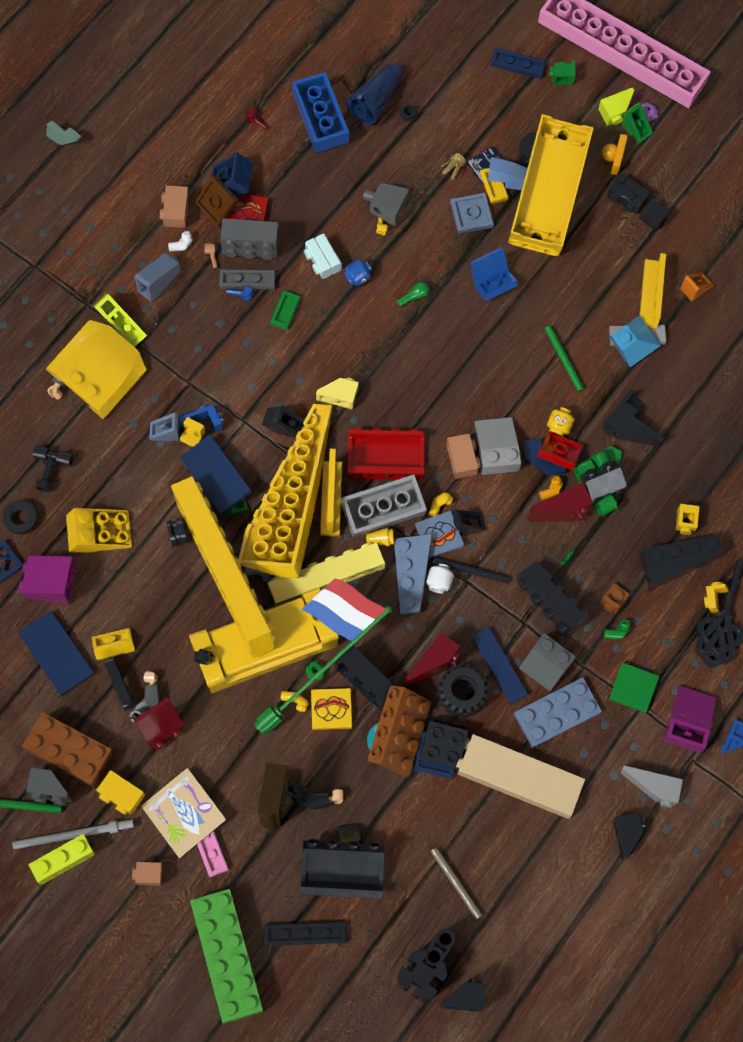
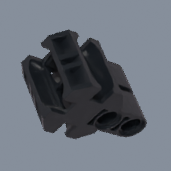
M441 930L427 951L424 949L413 951L407 962L415 966V968L410 972L402 967L397 975L399 987L405 992L411 983L419 988L414 998L420 1002L431 1000L438 991L429 985L432 979L442 984L447 977L446 966L442 961L455 942V936L451 930ZM446 936L450 944L443 945L440 942V937ZM431 953L436 954L438 962H431L428 955Z

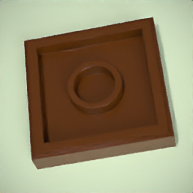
M211 175L195 200L197 206L217 227L222 226V219H227L238 202L237 197L216 175Z

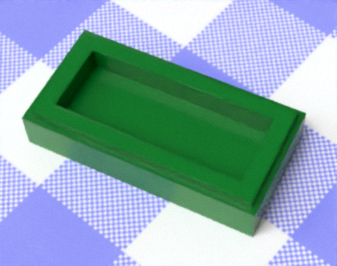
M283 290L270 325L288 331L301 296Z

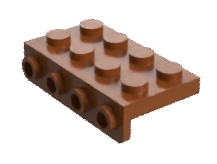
M391 686L382 710L368 761L379 764L402 776L409 777L431 701L405 687Z

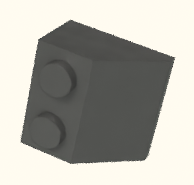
M544 633L519 669L550 692L576 657Z

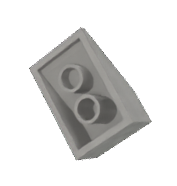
M512 417L474 421L481 475L519 471L521 459Z

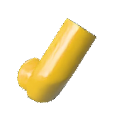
M282 691L281 700L287 701L296 692ZM298 695L292 702L297 704L296 709L298 711L305 712L308 701L303 696Z

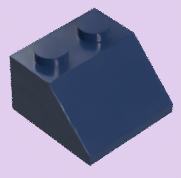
M236 152L212 166L211 175H216L238 198L249 192L253 163Z

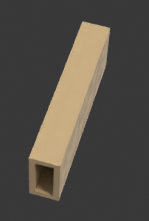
M474 734L471 739L467 738L464 750H466L465 756L459 759L456 765L459 768L458 775L570 819L584 784V778Z

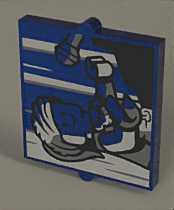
M493 146L467 161L468 166L473 171V175L479 179L482 185L484 183L480 170L489 168L491 157L503 159Z

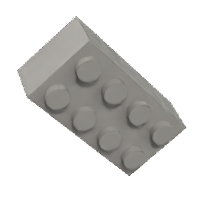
M415 475L343 497L340 502L352 538L423 516L427 511Z

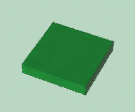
M622 662L609 700L646 713L659 676Z

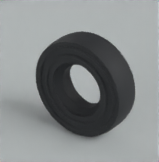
M13 501L6 506L3 512V523L14 534H27L37 525L38 513L35 507L28 501ZM17 511H25L28 514L25 523L17 524L13 521V516Z

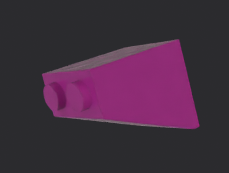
M28 556V560L23 564L24 578L19 583V591H21L20 593L23 598L69 605L77 570L73 558L67 556Z

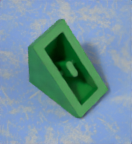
M638 102L625 112L621 125L638 143H641L653 134L641 103Z

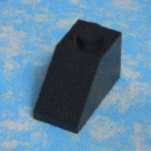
M283 406L267 408L262 425L274 433L296 438L297 433L302 428L304 429L303 422L305 420Z
M639 813L615 817L612 820L622 860L630 855L643 834V829H645L644 820L642 817H639Z

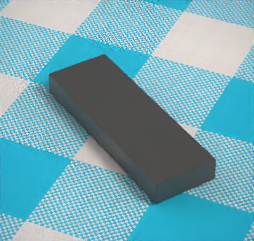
M220 269L219 288L244 289L245 286H248L252 289L275 290V270Z

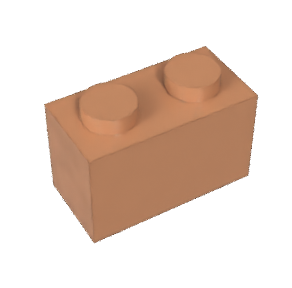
M166 185L165 192H162L161 197L164 208L160 209V220H163L164 227L186 228L189 200L188 187Z
M470 434L447 438L446 446L454 479L477 475L480 461L479 457H475L474 450H476L474 439L471 440Z

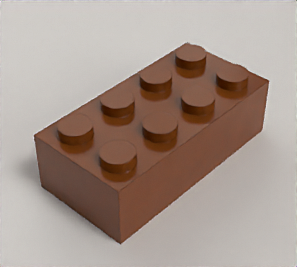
M43 712L21 746L27 753L92 788L96 786L114 755L112 749Z

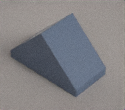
M173 413L150 422V440L179 441L180 425L178 414Z

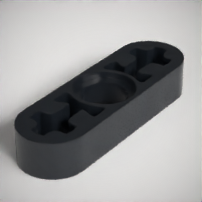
M110 656L103 659L124 711L133 708L134 706L113 657Z

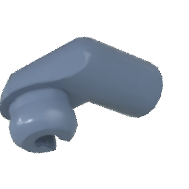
M245 567L247 576L259 574L264 582H268L273 578L271 574Z

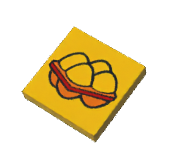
M350 688L311 690L312 730L352 729Z

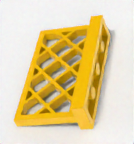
M330 449L329 461H323L321 536L340 537L342 462H336V449Z

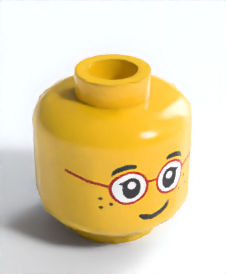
M563 407L560 410H553L547 422V426L550 428L549 431L560 436L569 434L575 421L574 417L570 415L571 411Z

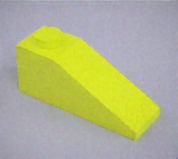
M105 294L94 305L97 311L115 330L134 347L147 336L109 294Z

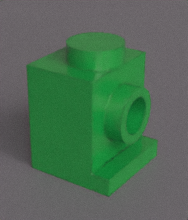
M572 60L571 63H554V66L549 68V78H552V85L574 84L575 60Z

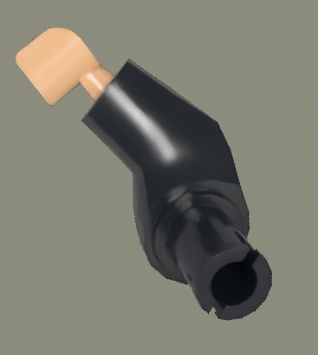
M290 782L291 785L288 783L285 788L296 804L311 810L330 807V802L341 804L343 801V790L339 789L333 790L332 797H328V793L314 794L304 786L299 787L295 782Z

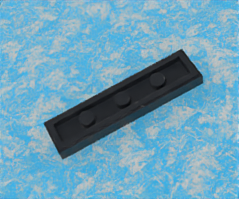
M346 922L264 925V946L346 943Z

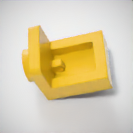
M714 582L711 586H706L707 596L704 597L705 607L709 608L711 613L720 612L717 594L729 592L726 584Z

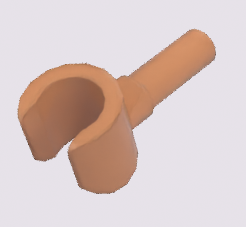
M206 243L205 254H211L213 269H217L215 246L212 243Z

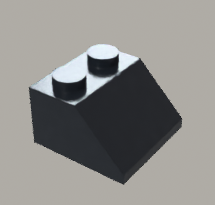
M469 979L468 982L462 984L442 1001L440 1008L482 1012L485 1005L486 984H481L479 979Z

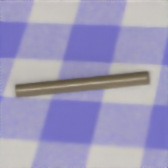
M436 847L430 852L475 919L480 918L483 914L439 849Z

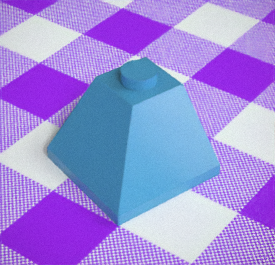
M640 316L609 336V339L629 367L661 346Z

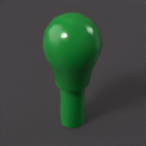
M426 282L416 283L407 295L396 301L397 304L401 307L411 300L414 301L426 297L430 291L429 285Z

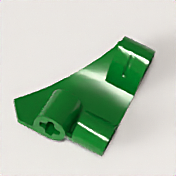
M610 446L575 465L573 470L579 483H582L580 475L589 469H596L608 461H615L619 465L622 451ZM617 491L593 501L592 505L600 516L617 509Z

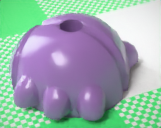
M647 102L641 104L648 122L658 118V110L655 105Z

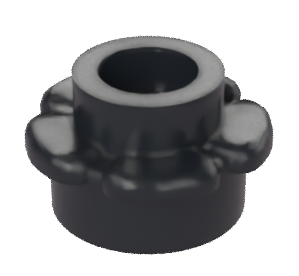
M405 105L400 111V116H402V120L405 122H412L417 118V110L412 105Z
M199 649V651L194 652V661L202 665H209L213 657L210 656L211 652L205 649Z

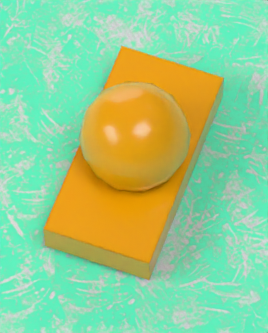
M620 135L618 146L607 144L602 149L604 160L614 161L611 174L617 175L619 172L627 135Z

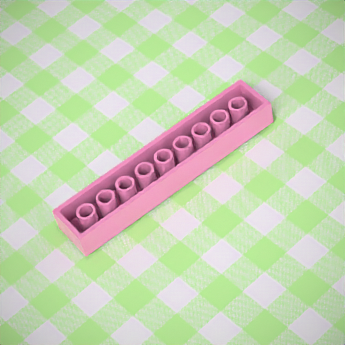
M548 0L540 10L538 23L687 108H690L707 83L711 71L586 0Z

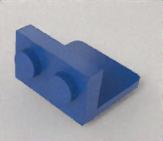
M498 248L471 262L475 289L485 301L518 286L517 280L508 271L503 248Z

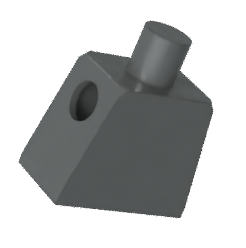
M381 183L376 192L366 189L363 199L371 202L370 212L373 215L395 226L408 200L409 189Z

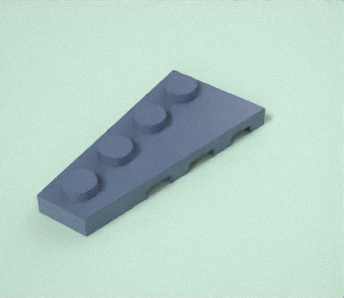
M432 534L394 539L401 615L421 613L427 565L430 558V546L433 538Z

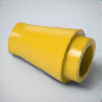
M385 528L372 533H366L367 543H377V545L381 546L394 544L393 529Z

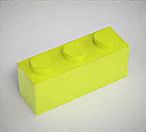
M82 834L28 865L37 882L43 885L91 858L95 853L85 835Z

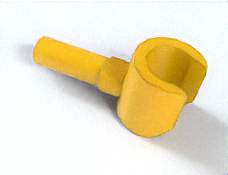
M378 217L376 233L386 235L388 225L383 224V220Z

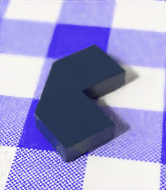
M541 439L522 441L526 462L534 465L546 476L566 473V468L537 457L542 447Z

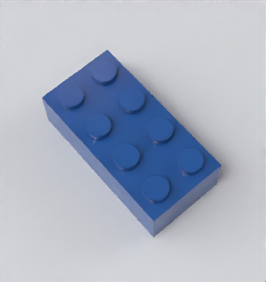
M326 72L293 81L292 94L314 152L318 153L349 143V130Z

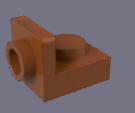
M613 583L600 604H602L606 611L616 614L630 594Z

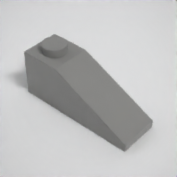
M628 766L621 768L620 773L654 801L660 802L661 806L672 808V805L678 804L683 779Z

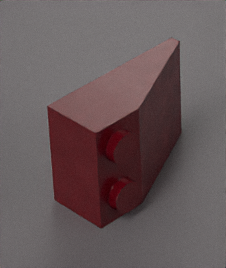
M580 483L531 506L527 519L529 522L582 521L588 517L587 514H589L593 501L584 484Z
M441 632L408 674L404 687L407 689L446 671L450 666L454 667L460 659L459 656L461 654L459 650L461 646Z
M168 697L134 719L140 734L152 751L162 749L167 745L166 742L172 737L173 739L178 738L184 733L183 730L185 729L182 720Z

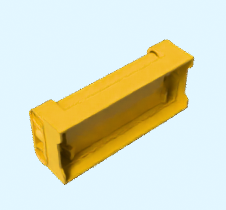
M542 114L508 243L548 255H560L593 127L571 124ZM564 135L567 140L559 139L558 136Z
M317 587L302 593L300 598L264 611L266 621L270 622L274 631L273 634L276 640L273 641L275 649L254 659L235 622L208 632L204 629L190 634L189 637L194 651L205 649L210 651L213 656V660L210 661L209 665L200 664L211 694L337 647L338 634L320 620L315 619L313 615L301 611L321 592L320 588Z

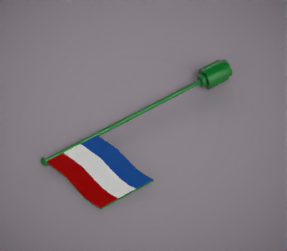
M335 578L301 611L315 616L332 631L351 640V642L280 708L270 705L256 718L257 721L254 722L256 728L265 735L277 727L284 720L282 710L387 613H391L392 608L390 606L384 608L369 600L354 587L342 580Z

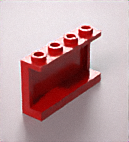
M353 428V430H349L348 479L398 480L415 475L416 481H423L425 432L419 429H411L409 431L391 429L386 431L380 428H373L372 430Z

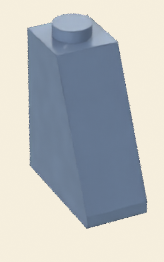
M164 253L134 276L138 292L150 302H153L179 274L180 265L177 258Z

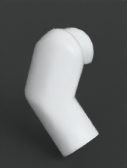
M184 231L179 242L168 243L169 252L186 250L193 240L191 233Z

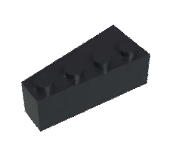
M718 534L644 548L640 558L649 591L719 559L723 550Z
M534 561L518 574V586L521 590L528 592L530 600L534 605L541 607L545 618L553 621L555 629L560 635L564 634L567 638L585 623L589 613L585 609L581 611L577 606L578 602L573 597L568 598L565 589L558 583L554 584L553 577L537 561Z
M353 645L334 662V669L382 712L389 688L394 686L393 682L389 677L384 676Z

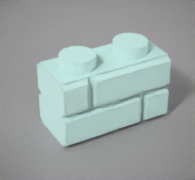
M325 234L306 241L304 254L308 260H312V267L316 275L320 274L321 278L325 279L331 276V274L342 270V263Z

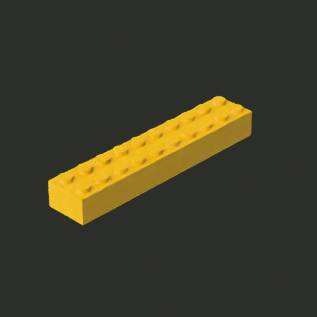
M191 476L171 485L176 504L252 658L254 659L275 649L273 641L276 639L273 634V628L270 622L266 621L265 612L261 604L258 605L256 594L253 589H250L248 578L245 573H242L240 562L237 557H234L231 544L226 541L225 533L222 527H219L218 519L214 511H211L210 503L207 497H204L200 483H195Z

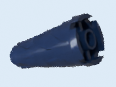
M399 64L387 65L377 76H373L365 85H362L349 96L346 108L356 121L360 118L363 120L361 124L370 126L378 120V117L386 107V103L393 95L394 89L401 81L400 79L403 76L402 67Z

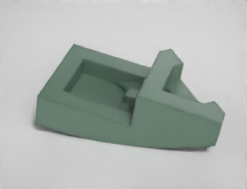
M53 121L47 124L46 136L60 145L72 143L81 138L72 128L64 131Z

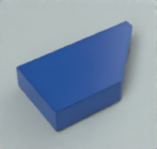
M737 719L734 720L720 750L722 754L743 747V722Z

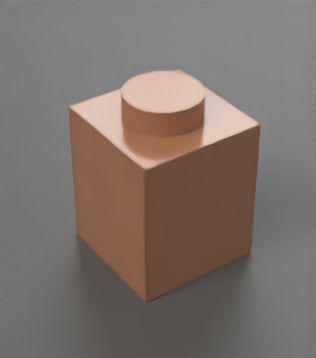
M137 862L136 867H133L132 880H135L137 885L162 886V863Z

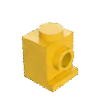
M679 505L677 509L676 530H679L680 534L691 535L692 532L695 533L698 527L699 506Z

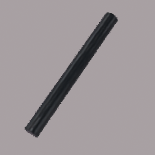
M434 557L432 563L437 566L445 564L450 569L506 584L509 578L506 575Z

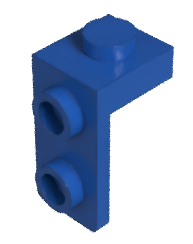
M213 404L210 406L204 405L197 411L184 413L178 418L180 428L184 427L183 423L187 417L196 422L209 417L215 433L223 430V417L220 412H216Z

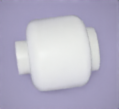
M439 564L430 568L426 583L431 591L443 594L444 591L450 589L454 574L449 570V566Z

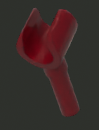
M250 108L247 113V120L252 123L255 122L264 130H267L268 126L257 118L258 111Z

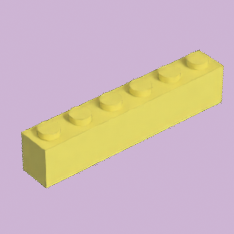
M366 543L355 551L350 549L343 552L341 556L326 558L325 562L309 564L307 568L300 571L299 579L273 577L268 582V588L275 606H279L302 597V593L319 587L320 591H322L335 578L347 583L385 569V562L377 543Z

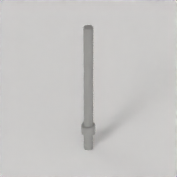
M133 819L121 822L115 820L105 825L13 841L12 845L13 849H20L74 839L82 834L90 836L110 832V834L118 833L119 830L133 828L134 822Z

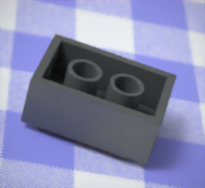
M222 219L220 238L222 255L228 257L244 256L245 258L262 257L266 260L277 258L279 242L278 222Z

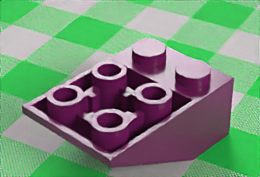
M678 686L663 742L701 754L706 748L710 734L716 697Z

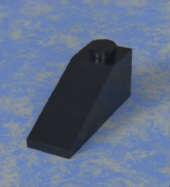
M619 405L606 419L602 427L605 433L611 437L614 436L620 440L659 447L664 439Z

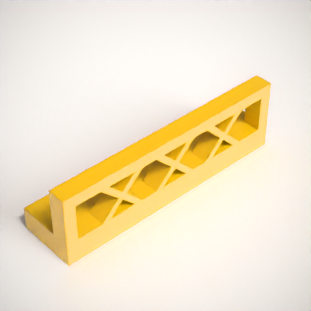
M663 253L660 254L658 261L645 259L639 316L647 327L656 329L661 318L666 254Z

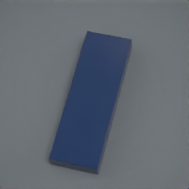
M497 48L494 50L490 63L492 67L537 79L542 78L546 61Z

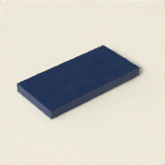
M210 434L180 457L221 515H224L252 493V490Z
M49 611L18 632L61 696L94 675L52 611Z

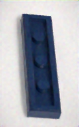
M488 627L473 635L472 639L510 705L526 697L528 693L490 628Z

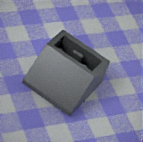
M30 769L26 792L34 799V802L46 803L48 800L53 801L55 805L66 806V803L72 804V798L51 770Z

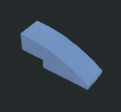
M491 157L488 181L505 183V188L522 190L527 168L514 162Z

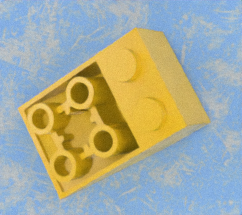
M74 508L66 515L69 552L88 553L132 547L128 510Z

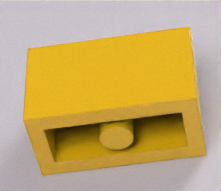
M111 770L96 790L100 794L98 798L107 804L111 801L117 805L115 809L123 815L126 813L132 815L145 796L143 791Z

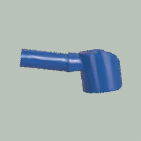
M245 286L243 291L227 289L228 294L241 296L245 300H250L254 294L252 292L253 289Z

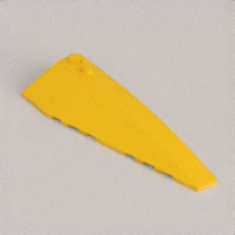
M313 404L303 422L304 429L302 428L297 433L296 441L293 446H290L287 452L288 455L276 472L268 493L263 496L259 509H256L253 515L254 519L246 528L238 559L240 565L281 578L299 579L320 484L332 405Z

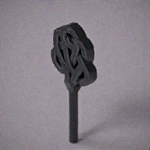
M741 560L736 561L728 589L729 592H727L723 609L720 610L717 618H703L697 625L696 632L699 639L695 644V652L709 668L730 663L735 656L736 648L743 641L742 630L738 626L731 624L732 615L730 612L743 568V561ZM710 625V626L704 631V626ZM713 631H715V634L709 640L708 637L711 635ZM716 641H718V648L714 646Z

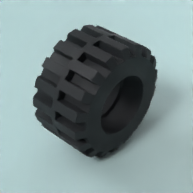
M461 664L456 665V668H449L448 672H445L440 680L438 699L441 701V706L446 708V712H452L455 717L457 715H461V718H465L466 715H469V717L473 716L485 704L489 690L487 679L483 678L481 671H476V667L469 668L467 664L464 667H461ZM457 682H467L473 687L475 694L469 700H459L452 694V686Z

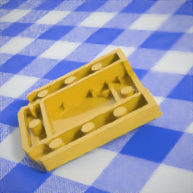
M89 320L49 364L46 370L57 380L67 385L90 405L89 408L104 419L144 374L146 367L139 351L110 325Z

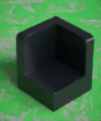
M652 199L641 211L639 219L654 231H657L667 220L670 211L655 199Z
M631 389L619 406L636 417L644 407V404L633 397L635 391Z

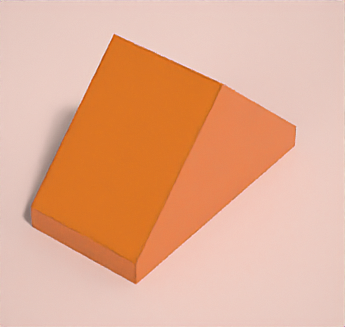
M703 272L687 275L680 289L693 302L714 285Z

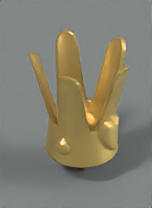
M459 153L452 155L449 161L441 165L443 167L449 163L442 173L446 174L455 167L451 176L453 180L460 168L466 163L464 155Z

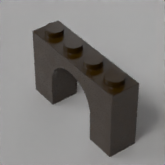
M266 762L258 807L260 823L264 824V828L276 829V826L281 827L286 798L285 788L289 780L288 776H286L287 765Z

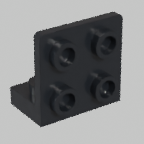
M430 718L421 760L459 769L456 765L458 760L462 759L469 727Z

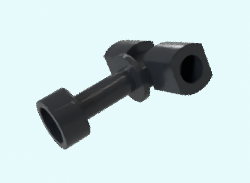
M35 445L32 456L34 459L42 460L43 464L46 465L42 479H37L35 488L43 492H50L52 484L49 482L53 468H57L58 464L71 467L74 458L73 454L64 451L54 453L50 452L47 447Z

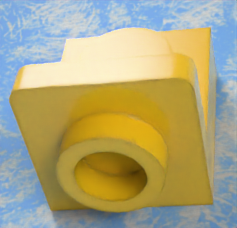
M187 417L183 423L185 430L180 437V441L194 447L202 440L205 435L204 425Z

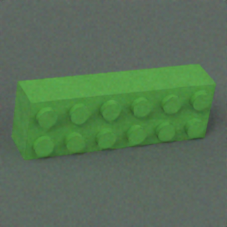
M230 889L190 900L222 1023L226 1024L264 1012Z

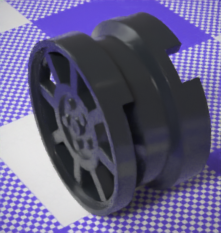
M176 518V521H166L172 547L177 546L179 543L187 544L182 519Z

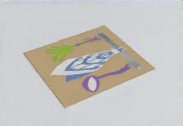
M188 768L141 805L179 858L226 820Z

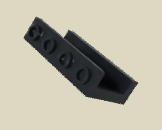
M317 839L303 840L300 894L382 899L385 845L377 842L360 844L358 841L342 843L338 840H329L328 842Z

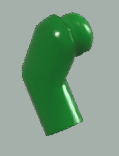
M624 619L620 621L616 629H604V639H623L630 632V622Z

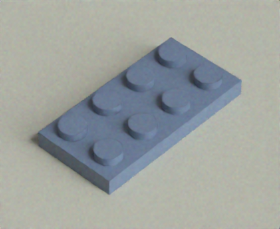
M582 677L514 712V716L533 749L601 714L602 711Z

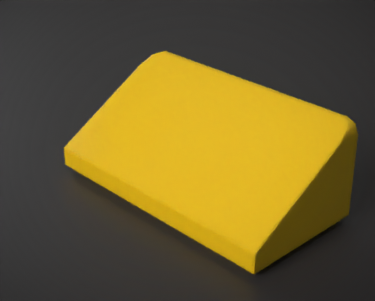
M130 628L92 637L93 649L97 660L135 651Z

